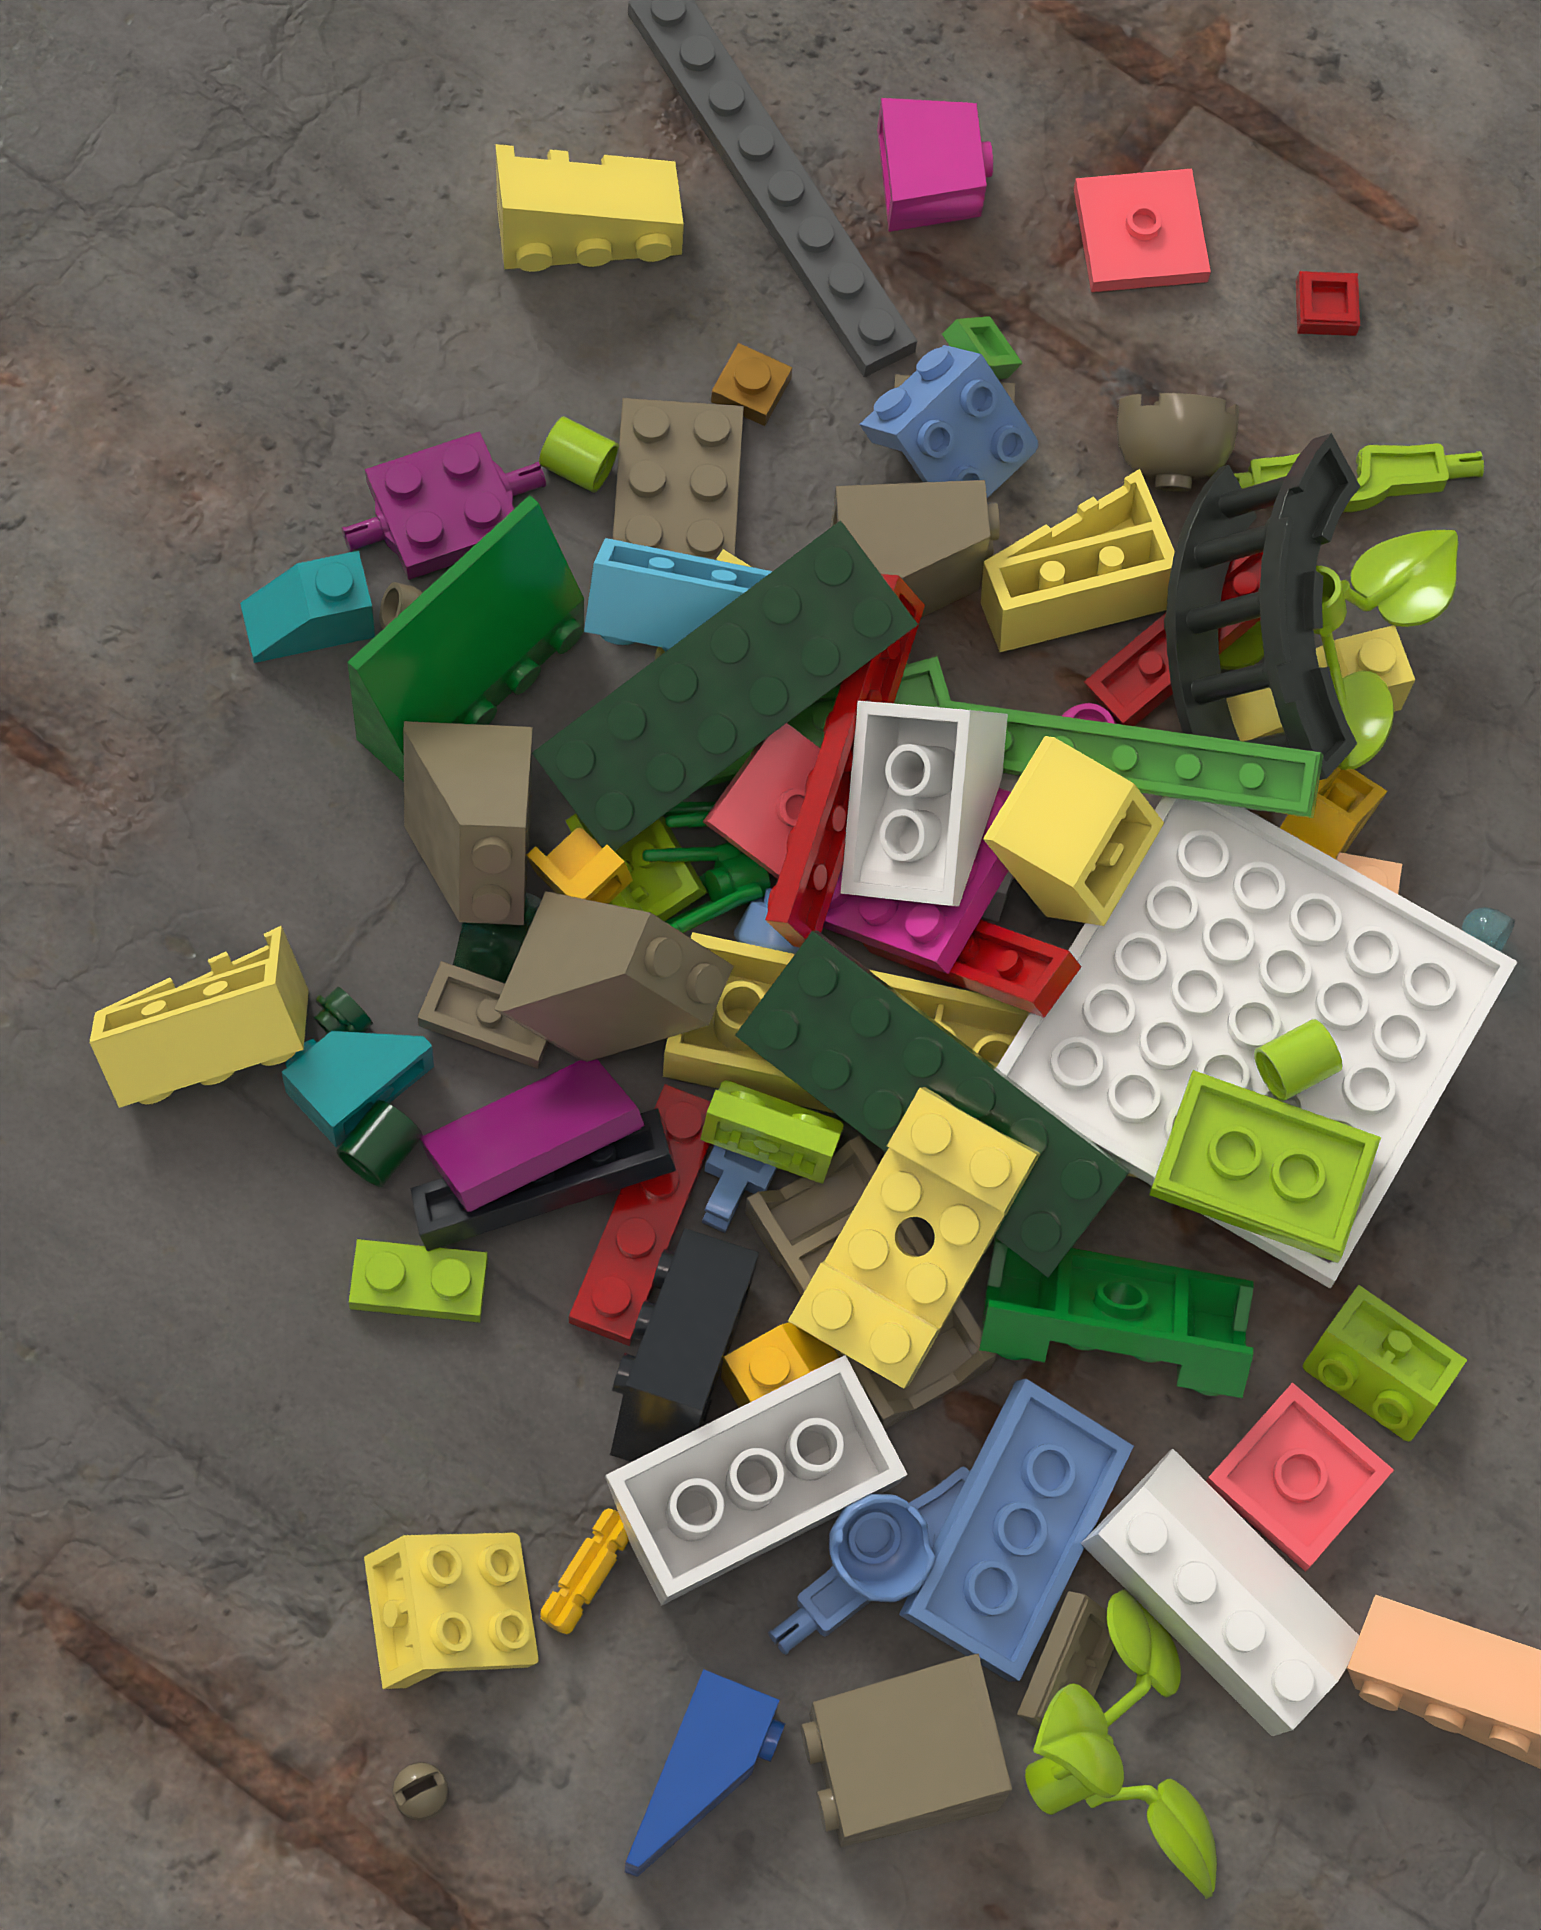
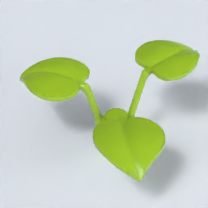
M1455 530L1420 531L1395 537L1375 545L1360 556L1351 571V584L1354 590L1350 588L1349 581L1340 580L1338 574L1332 569L1325 566H1316V571L1324 576L1322 594L1323 628L1313 631L1314 634L1321 635L1327 666L1330 669L1338 701L1357 742L1356 747L1337 768L1342 770L1356 769L1370 761L1385 744L1394 718V705L1391 693L1386 683L1376 673L1358 671L1342 678L1332 632L1339 628L1346 618L1347 607L1345 599L1365 612L1378 607L1382 618L1395 626H1418L1434 620L1447 609L1456 589L1459 541ZM1261 621L1257 622L1219 654L1221 669L1236 670L1255 665L1262 659L1264 649Z
M1124 1588L1112 1595L1108 1602L1107 1626L1111 1640L1121 1659L1137 1674L1135 1686L1105 1713H1103L1094 1697L1082 1686L1073 1683L1061 1688L1050 1702L1042 1720L1033 1751L1043 1756V1758L1026 1767L1025 1778L1027 1787L1037 1806L1049 1815H1053L1084 1799L1091 1808H1095L1105 1802L1133 1799L1143 1800L1149 1805L1147 1820L1158 1844L1175 1866L1205 1896V1899L1213 1896L1216 1884V1847L1210 1823L1196 1799L1184 1786L1173 1779H1166L1160 1782L1157 1790L1151 1785L1122 1787L1124 1781L1123 1764L1117 1749L1113 1745L1114 1740L1108 1734V1727L1146 1695L1151 1685L1159 1694L1166 1698L1176 1693L1181 1680L1180 1659L1171 1635Z

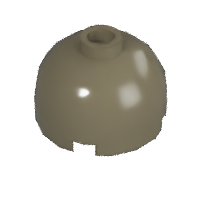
M1159 393V401L1154 402V405L1141 406L1142 394L1129 395L1119 399L1116 423L1118 447L1125 462L1134 471L1140 469L1142 475L1155 478V489L1167 492L1191 491L1192 480L1213 476L1219 467L1225 465L1234 450L1239 419V406L1237 404L1226 409L1225 399L1183 393Z

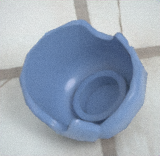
M872 1493L844 1507L829 1533V1552L837 1574L846 1585L869 1601L897 1602L919 1591L934 1566L935 1555L931 1547L926 1520L917 1508L894 1494Z

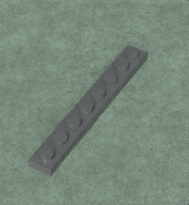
M629 1L628 16L863 377H867L915 353L917 339L695 1Z

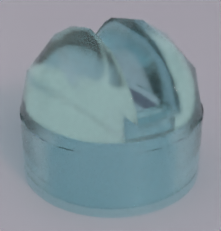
M1478 908L1465 917L1462 931L1501 952L1513 931L1515 919L1493 908Z

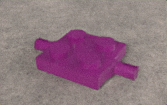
M480 431L365 469L366 482L375 501L376 517L347 527H341L342 534L349 552L384 540L386 545L398 555L407 579L410 580L454 565L514 510L513 496L540 487H546V479L539 462L504 473L502 468L492 460Z

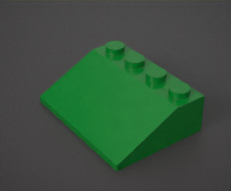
M529 495L347 662L356 739L403 782L404 721L489 725L497 713V706L512 692L515 695H519L526 691L539 676L540 666L555 652L564 654L570 650L584 632V597L540 504Z

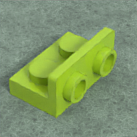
M724 1080L721 1082L719 1090L714 1092L706 1114L700 1140L823 1184L844 1125L835 1118Z
M1358 1284L1304 1361L1302 1367L1307 1373L1328 1388L1335 1391L1397 1436L1409 1442L1412 1441L1467 1362V1359Z

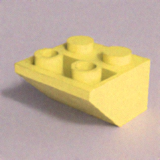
M1045 736L983 840L1046 917L1105 926L1164 822L1134 783L1055 737Z

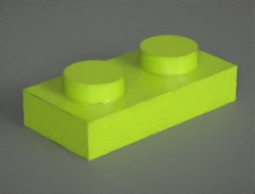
M357 1239L349 1308L352 1310L480 1323L488 1253L448 1248H437L427 1251L425 1246Z

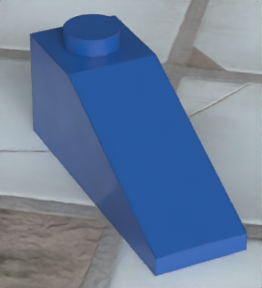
M703 1669L625 1863L626 1873L636 1877L643 1873L752 1775L758 1757L771 1762L786 1724L774 1719L779 1699Z

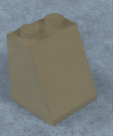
M985 480L836 486L830 528L841 520L881 574L899 575L924 603L925 607L922 617L979 590L983 563L994 555L993 540H998L1000 533L998 504L987 503Z
M404 721V827L459 922L524 925L528 858L526 854L529 853L531 827L533 727Z
M545 891L494 1010L578 1060L588 1062L708 1026L733 969V965L650 912Z
M979 1654L961 1657L814 1701L809 1713L811 1722L801 1724L807 1760L810 1765L821 1763L826 1789L816 1791L822 1825L825 1832L836 1830L840 1847L998 1812L1012 1791Z

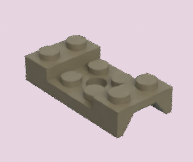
M860 1136L848 1141L833 1156L823 1184L801 1177L779 1190L758 1191L747 1198L746 1216L777 1266L783 1265L801 1296L820 1263L824 1262L878 1167V1164ZM911 1217L906 1219L898 1231L900 1246L910 1255H925L930 1251V1247ZM959 1297L912 1382L903 1389L846 1355L885 1430L990 1370L997 1354L979 1350L981 1329L961 1297ZM834 1348L839 1358L845 1355Z

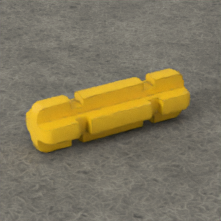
M608 1508L602 1512L592 1528L594 1537L592 1539H585L558 1582L559 1592L552 1591L543 1605L540 1618L554 1630L563 1634H569L573 1631L583 1615L581 1606L583 1603L590 1604L617 1561L615 1552L617 1550L623 1551L629 1542L618 1511Z

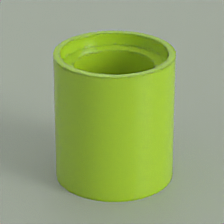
M563 416L551 429L541 450L539 463L541 467L595 493L601 488L615 463L619 444Z
M1316 1019L1305 1022L1256 1048L1254 1051L1255 1063L1264 1083L1270 1092L1282 1102L1340 1072L1343 1067L1342 1058L1334 1039L1325 1026Z

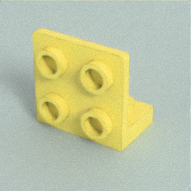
M518 1534L403 1535L364 1556L383 1689L407 1688L442 1671L528 1668L538 1662L539 1658L523 1554Z

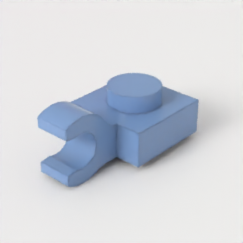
M714 1145L704 1171L720 1179L706 1205V1213L702 1223L726 1233L745 1190L753 1194L758 1191H767L777 1167Z

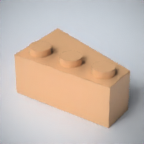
M1375 1595L1347 1667L1355 1689L1360 1690L1359 1696L1368 1703L1382 1709L1396 1711L1399 1707L1424 1718L1428 1723L1440 1729L1459 1733L1541 1769V1650Z

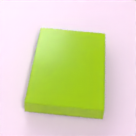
M1193 1070L1149 1195L1339 1263L1343 1256L1381 1137Z

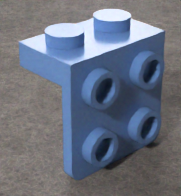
M943 345L924 355L916 366L917 370L902 385L884 393L874 404V411L859 425L872 443L902 451L923 482L985 480L988 498L1036 452L1038 440L983 355Z

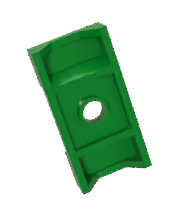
M995 1237L986 1280L979 1350L997 1353L1001 1357L1011 1360L1030 1359L1045 1362L1049 1342L1055 1341L1066 1343L1079 1350L1099 1349L1131 1355L1145 1362L1164 1361L1177 1364L1178 1387L1193 1389L1200 1394L1208 1396L1227 1395L1243 1398L1253 1358V1347L1246 1346V1330L1254 1281L1076 1248L1070 1249L1054 1272L1047 1278Z

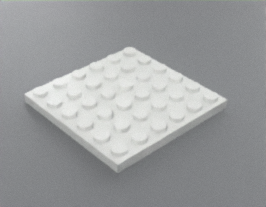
M1162 797L1155 811L1164 822V825L1105 926L1085 923L1068 950L1082 967L1045 1018L1033 1013L1028 1015L996 1068L1130 1170L1129 1173L1152 1185L1193 1070L1278 1100L1270 1092L1257 1069L1254 1051L1256 1048L1311 1019L1318 1020L1329 1031L1338 1047L1342 1058V1070L1283 1102L1381 1137L1342 1258L1339 1263L1206 1215L1204 1216L1331 1288L1517 961L1245 808Z

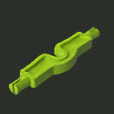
M1439 443L1412 446L1367 445L1358 452L1356 458L1358 465L1356 470L1358 475L1357 481L1361 487L1350 499L1343 512H1355L1371 508L1389 496L1442 492L1448 479L1482 477L1484 473V460H1481L1483 455L1481 451L1445 455L1443 446ZM1300 453L1284 457L1251 460L1248 472L1234 473L1242 489L1287 476Z

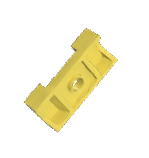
M926 1087L919 1088L887 1145L889 1147L828 1256L824 1262L820 1263L788 1320L790 1323L903 1389L912 1382L1041 1154L956 1108ZM910 1217H919L926 1220L934 1230V1244L925 1255H910L899 1244V1228Z

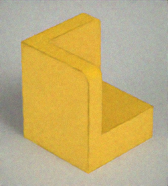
M576 828L547 856L536 846L526 854L535 873L557 894L609 904L633 881L625 862L608 845L602 848L583 828Z

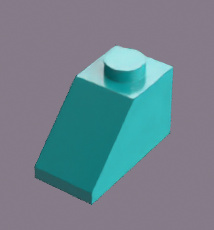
M359 551L297 563L240 603L254 663L375 637L373 608Z
M331 1031L319 1042H316L314 1039L304 1042V1050L296 1052L286 1061L285 1065L287 1068L282 1071V1076L288 1096L329 1141L337 1147L344 1142L377 1100L390 1104L434 1067L433 1048L424 1036Z

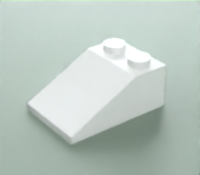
M858 701L841 894L948 906L960 905L1002 780L1008 714Z

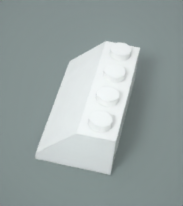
M846 1355L605 1475L629 1542L662 1606L838 1516L844 1507L872 1493L881 1494L897 1486L908 1474Z
M1174 1449L1170 1450L1081 1542V1545L1271 1736L1294 1730L1339 1681L1350 1662L1359 1635Z

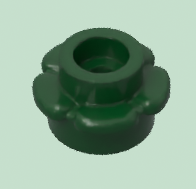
M340 987L334 989L325 999L321 995H318L316 998V1002L322 1008V1011L314 1019L327 1034L331 1031L364 1033L373 1024L366 1012Z

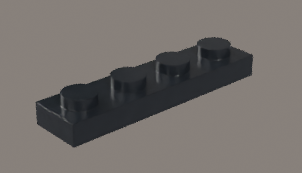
M659 1108L640 1113L645 1125L641 1129L471 1212L466 1211L443 1178L410 1188L419 1236L426 1250H434L677 1171L666 1126Z

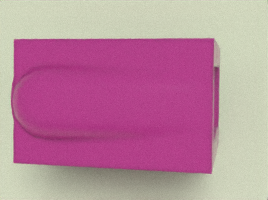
M881 98L877 134L888 231L892 232L981 217L987 187L986 178L993 175V152L990 141L981 142L977 103Z

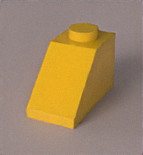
M1336 768L1327 779L1319 780L1314 818L1287 815L1280 828L1336 859L1340 852L1345 853L1388 791L1354 769L1342 770Z
M788 1322L777 1326L724 1356L721 1378L740 1408L838 1359L839 1356L832 1346Z

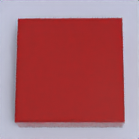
M1299 271L1296 279L1297 334L1357 336L1360 327L1358 273Z

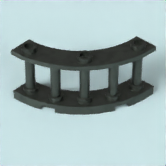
M1332 433L1312 439L1297 457L1287 476L1242 489L1229 465L1219 467L1202 488L1182 527L1172 562L1168 585L1167 610L1164 618L1170 682L1182 732L1185 734L1240 741L1226 698L1270 688L1284 732L1243 742L1323 753L1320 780L1327 779L1357 745L1338 701L1329 667L1319 668L1313 631L1323 628L1322 594L1324 576L1316 571L1320 547L1322 544L1331 542L1341 514L1350 499L1361 487ZM1273 506L1271 517L1264 526L1247 530L1257 518L1255 511ZM1263 552L1258 592L1221 602L1223 584L1230 561ZM1260 618L1265 657L1263 663L1221 673L1218 629Z

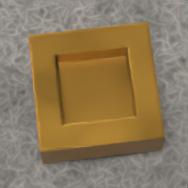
M738 343L712 389L711 402L721 405L744 406L743 417L766 426L791 380L793 367Z

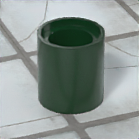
M377 1100L340 1145L336 1153L361 1178L377 1187H383L423 1137V1134L417 1125L400 1110L385 1101Z

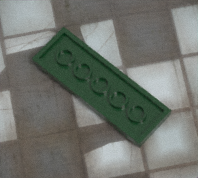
M840 520L533 751L532 754L603 848L608 845L615 852L919 624Z
M817 930L810 933L735 1034L738 1039L885 1152L888 1150L889 1147L887 1145L919 1088L926 1087L956 1108L998 1132L1041 1153L994 1237L1047 1278L1054 1272L1130 1172L1128 1168Z

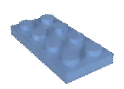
M1028 1379L1015 1381L932 1547L935 1555L933 1569L919 1591L907 1597L899 1615L966 1656L979 1654L981 1665L1009 1682L1020 1681L1084 1550L1081 1542L1093 1531L1134 1446Z

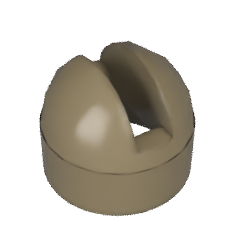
M398 582L391 583L383 595L380 606L379 619L382 629L392 622L423 592L411 585Z
M423 1762L413 1763L403 1768L393 1784V1797L398 1810L404 1816L417 1821L428 1820L438 1815L443 1810L448 1799V1786L443 1773L437 1767ZM433 1776L437 1786L425 1790L406 1801L402 1791Z

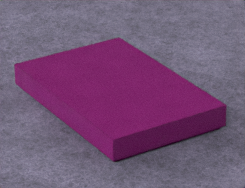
M597 1059L588 1062L579 1060L424 1135L420 1140L429 1160L466 1211L471 1212L641 1129L645 1125L638 1107Z

